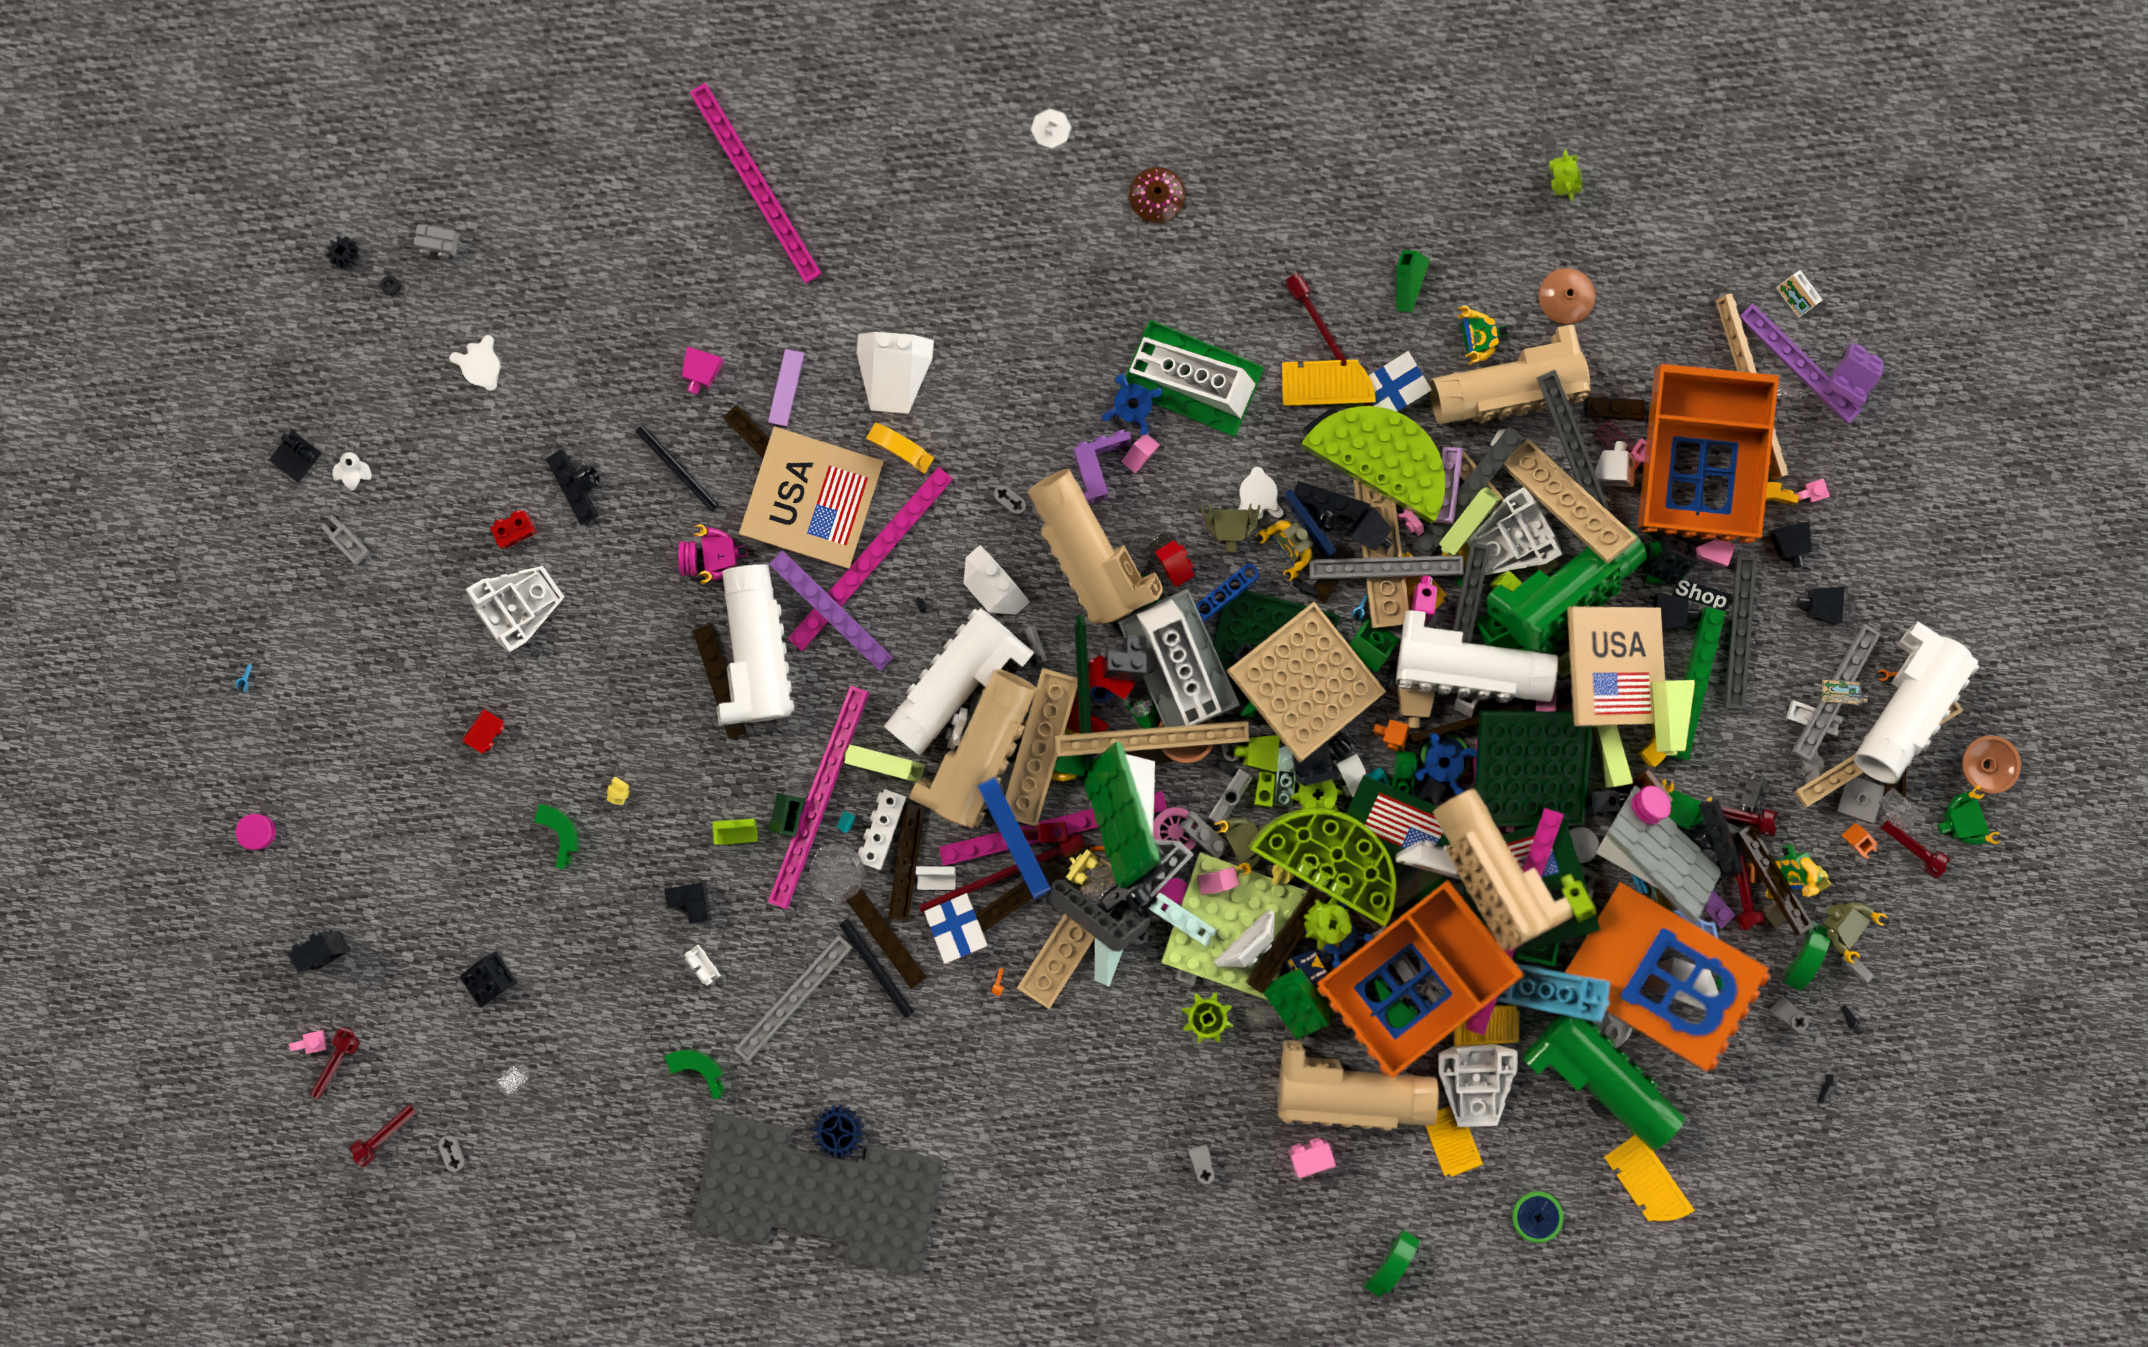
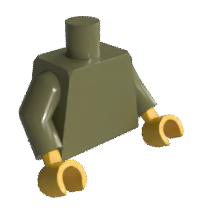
M1235 817L1214 823V825L1219 824L1221 826V830L1217 831V833H1224L1240 864L1236 869L1242 868L1244 874L1241 876H1245L1258 864L1262 857L1248 846L1267 823L1256 828L1253 821L1250 822L1246 818Z
M1848 902L1846 905L1838 903L1836 906H1829L1827 909L1829 916L1824 921L1827 937L1830 938L1829 944L1840 954L1843 953L1845 955L1844 959L1846 962L1855 963L1851 960V955L1855 958H1860V955L1857 952H1849L1847 949H1851L1871 921L1870 917L1873 918L1876 924L1884 925L1878 921V918L1880 916L1887 918L1885 914L1874 913L1873 909L1859 902Z

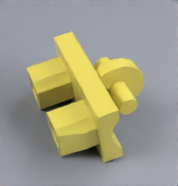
M1086 850L1083 855L1080 853L1076 859L1071 856L1069 860L1073 863L1069 867L1071 871L1066 878L1077 885L1080 884L1086 887L1090 882V878L1086 875L1091 869L1097 872L1102 866L1098 861L1099 857L1089 850Z

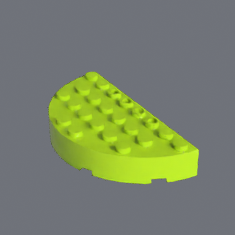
M1375 406L1348 408L1322 420L1309 432L1301 443L1300 448L1409 512L1411 511L1428 523L1433 524L1435 522L1445 494L1443 462L1430 436L1407 416L1387 408Z
M1327 808L1295 810L1267 824L1249 844L1248 847L1252 851L1386 927L1394 907L1396 891L1394 868L1390 856L1381 841L1370 829L1354 817Z

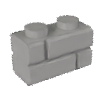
M418 224L413 245L419 250L420 254L430 255V253H436L438 257L448 259L449 256L455 257L459 234L452 230Z

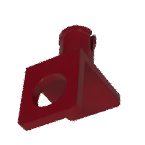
M1066 822L1037 824V828L1022 829L1027 841L1038 840L1039 843L1068 840ZM1056 826L1062 829V835L1058 838L1052 833L1053 828Z

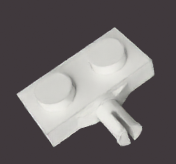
M960 707L958 714L955 713L951 721L953 726L947 729L945 739H948V748L955 749V746H959L961 742L962 730L967 720L968 709Z

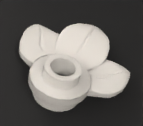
M352 452L343 454L340 458V463L335 465L332 471L333 479H342L344 485L352 491L358 486L360 479L370 480L372 476L369 466L361 462L359 457ZM351 459L352 465H348L346 460Z

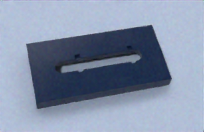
M1290 488L1283 494L1281 499L1302 528L1307 531L1308 536L1324 558L1328 559L1335 553V548Z

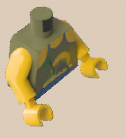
M1279 520L1269 526L1267 530L1262 529L1255 535V537L1258 535L1263 537V540L1259 542L1261 544L1272 535L1271 537L1295 566L1285 570L1283 575H1286L1290 572L1291 578L1288 581L1298 577V571H1301L1312 559L1311 548L1313 541L1298 522L1291 524V522Z

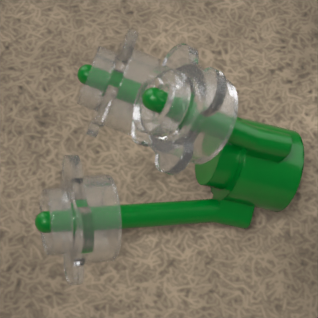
M1147 687L1143 688L1144 691L1142 693H1139L1140 696L1143 695L1144 700L1136 701L1133 708L1129 704L1133 700L1130 696L1131 692L1125 700L1119 696L1115 698L1117 702L1114 705H1118L1120 709L1126 706L1137 720L1138 725L1142 726L1143 729L1156 728L1158 726L1156 720L1159 717Z

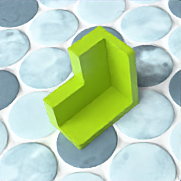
M756 819L712 822L714 845L758 841Z

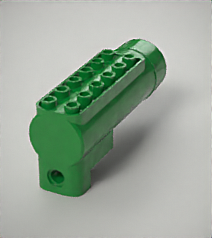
M1627 528L1637 537L1636 541L1608 564L1592 549L1587 547L1551 577L1539 570L1512 592L1503 585H1498L1488 595V615L1507 628L1512 637L1523 647L1536 650L1539 653L1547 652L1557 641H1561L1569 632L1568 608L1604 606L1607 600L1620 592L1621 580L1628 577L1646 560L1645 547L1639 537Z
M1559 1014L1545 1028L1540 1037L1521 1055L1523 1060L1538 1075L1550 1064L1576 1090L1579 1091L1584 1086L1651 1151H1655L1665 1145L1681 1128L1685 1117L1657 1090L1659 1086L1648 1074L1643 1076L1645 1072L1634 1061L1630 1063V1058L1620 1047L1615 1049L1616 1045L1605 1033L1603 1035L1600 1034L1601 1030L1591 1020L1587 1022L1584 1018Z

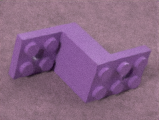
M1124 430L1113 433L1114 436L1108 438L1100 436L1095 439V442L1088 443L1084 441L1078 443L1077 447L1074 448V456L1085 488V493L1083 494L1088 504L1108 499V491L1096 455L1131 445L1129 431L1124 432Z

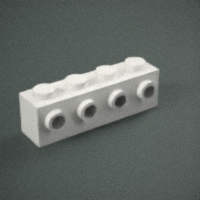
M886 789L879 793L876 803H879L877 811L873 810L870 821H872L871 828H867L864 834L865 845L860 847L857 857L860 858L859 863L882 870L907 800L906 796Z

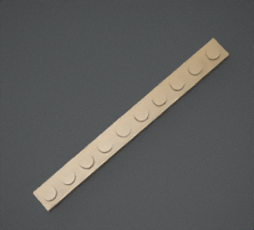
M1732 293L1724 295L1715 301L1737 371L1757 373L1753 363V356L1748 347L1747 337L1743 331L1742 321L1736 308V302ZM1774 427L1769 464L1771 481L1788 475L1787 466L1784 462Z
M1958 702L1954 705L1951 704L1948 708L1950 710L1949 715L1945 720H1941L1938 725L1945 723L1963 711ZM1854 755L1794 791L1804 808L1863 773L1855 764Z
M1247 721L1059 735L1055 736L1056 756L1103 753L1115 741L1122 743L1124 751L1248 742L1249 727Z

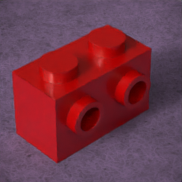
M517 510L510 514L511 517L505 520L504 518L499 519L493 523V526L489 527L499 548L505 550L538 533L528 512Z
M1173 540L1155 551L1168 579L1175 588L1195 576L1192 571L1194 565L1189 558L1186 559L1185 556L1188 553L1183 545L1179 546Z
M483 708L462 738V741L482 754L485 751L488 752L494 744L492 740L495 735L499 736L504 730V721Z

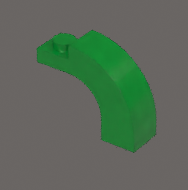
M539 804L534 823L549 826L556 831L560 840V848L555 868L566 869L572 861L570 851L578 852L579 850L577 828L571 818L560 809Z
M1812 920L1811 922L1814 926L1806 931L1801 951L1788 966L1784 978L1785 984L1799 991H1802L1817 973L1830 943V938L1827 937V929Z
M682 1049L664 1056L671 1074L684 1069L697 1070L705 1077L713 1100L723 1096L722 1092L725 1091L722 1081H718L717 1077L724 1075L720 1065L711 1056L694 1049Z
M1403 1230L1394 1239L1387 1257L1377 1271L1367 1280L1364 1287L1379 1298L1386 1292L1389 1293L1409 1266L1420 1240L1406 1230Z

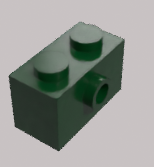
M777 793L769 830L796 837L804 799L793 795Z

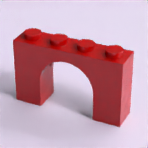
M1099 654L1096 659L1091 658L1088 663L1089 688L1096 686L1104 687L1125 700L1137 681L1103 678L1104 657ZM1078 688L1066 725L1067 728L1076 733H1080ZM1091 713V732H1105L1109 724Z

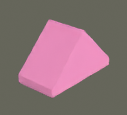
M1148 434L1143 435L1133 444L1121 462L1136 474L1160 444Z
M1235 867L1197 876L1201 895L1223 892L1239 886Z

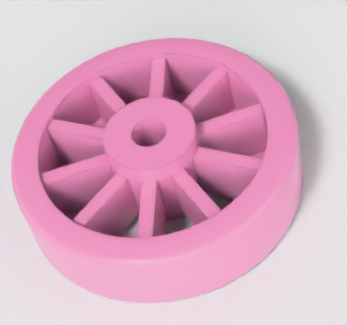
M1173 807L1160 812L1153 821L1154 840H1162L1160 833H1168V836L1163 840H1167L1170 837L1172 838L1171 841H1174V839L1180 841L1179 838L1181 837L1187 841L1184 846L1191 850L1197 842L1191 837L1188 839L1183 836L1184 831L1179 827L1180 818L1182 817L1186 820L1189 811ZM1172 816H1178L1176 824L1173 823ZM1169 818L1170 826L1164 823L1165 819ZM1162 824L1168 828L1165 831H1160Z

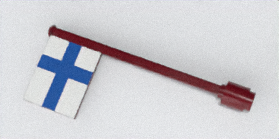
M1299 273L1293 274L1285 280L1287 283L1286 287L1295 301L1303 302L1336 359L1341 360V366H1347L1346 358L1309 298L1311 289L1303 276H1300ZM1407 351L1369 375L1374 388L1376 403L1363 404L1365 406L1382 407L1398 412L1432 391L1412 355Z
M1074 833L1068 836L1067 841H1059L1055 848L1035 856L1038 864L1058 855H1064L1067 858L1082 852V849L1086 848L1081 834L1075 835ZM1017 864L931 901L919 904V910L926 915L945 965L988 947L968 894L1020 872Z

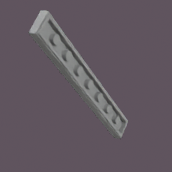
M1463 555L1315 559L1309 562L1310 580L1464 575Z
M1863 624L1831 681L1854 683L1881 633ZM1822 696L1791 753L1807 763L1810 762L1843 703L1823 701Z
M839 934L734 1048V1051L748 1063L851 951L853 946Z

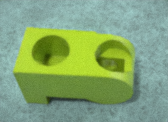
M1259 771L1254 806L1272 808L1275 773Z

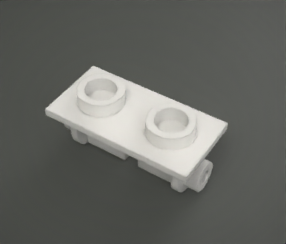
M696 945L692 950L684 954L685 960L692 969L699 967L700 970L695 972L702 984L705 983L708 986L721 976L699 945Z

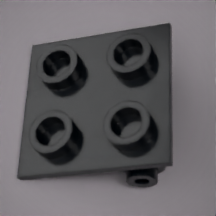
M292 430L288 435L286 433L282 435L281 440L283 441L269 461L299 483L322 453Z

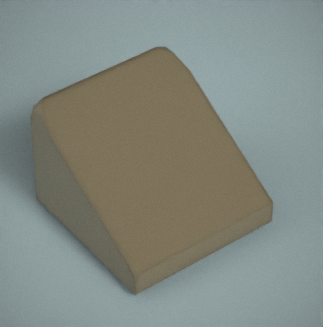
M1775 901L1763 913L1764 918L1775 929L1786 919Z

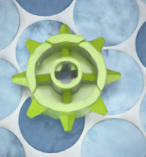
M1564 150L1562 157L1549 161L1550 171L1555 178L1551 180L1555 195H1568L1570 201H1572L1575 193L1582 192L1581 170L1577 166L1576 161H1579L1577 154L1569 156L1567 150Z
M1333 779L1306 786L1298 783L1297 793L1290 796V798L1297 800L1301 809L1327 808L1338 811L1335 802L1337 796L1343 794V790L1336 789L1335 784L1332 782ZM1316 789L1322 794L1319 800H1316V797L1313 798L1312 793L1316 792Z
M1334 897L1328 903H1321L1317 899L1316 905L1309 909V914L1304 915V918L1307 920L1305 922L1306 937L1316 939L1318 949L1321 950L1327 943L1339 947V942L1352 929L1348 915L1349 910L1338 906L1337 899Z
M1216 992L1210 998H1201L1197 993L1194 994L1195 1002L1191 1007L1182 1008V1011L1188 1015V1023L1183 1027V1030H1193L1197 1034V1043L1199 1044L1204 1038H1214L1218 1043L1221 1042L1220 1033L1225 1028L1233 1027L1227 1021L1226 1014L1232 1006L1221 1005L1217 1001ZM1211 1013L1212 1020H1208L1205 1023L1204 1018H1202L1203 1015Z

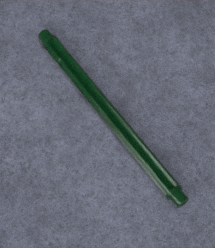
M1079 614L1075 615L1076 623H1074L1079 724L1080 734L1092 732L1086 622H1084V615ZM1093 754L1081 755L1083 769L1092 768Z

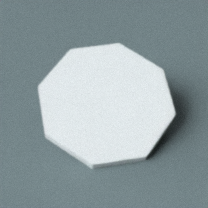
M1052 109L1036 115L1031 128L1037 143L1049 148H1054L1067 142L1071 130L1065 114Z

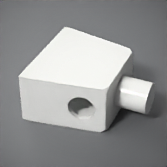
M1617 441L1614 451L1604 450L1595 469L1600 485L1634 486L1635 458L1626 451L1627 443Z

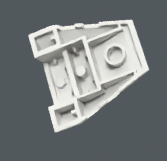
M885 332L858 334L857 357L871 411L909 414L932 361L934 340L910 334Z
M1525 487L1507 496L1467 541L1468 546H1470L1471 542L1490 546L1485 575L1546 564L1562 555L1556 534L1537 501Z
M543 566L522 570L514 574H504L491 579H482L466 589L474 609L495 640L509 653L525 644L564 598ZM539 570L542 572V574L545 576V578L547 579V581L549 582V584L552 586V588L554 589V591L556 592V594L559 596V599L557 598V596L555 595V593L553 592V590L550 588V586L548 585V583L546 582V580L543 578V576L541 575V573L539 572Z
M1496 1044L1452 1046L1438 1053V1072L1458 1127L1498 1125L1507 1093L1510 1092L1511 1082L1517 1072L1516 1050Z

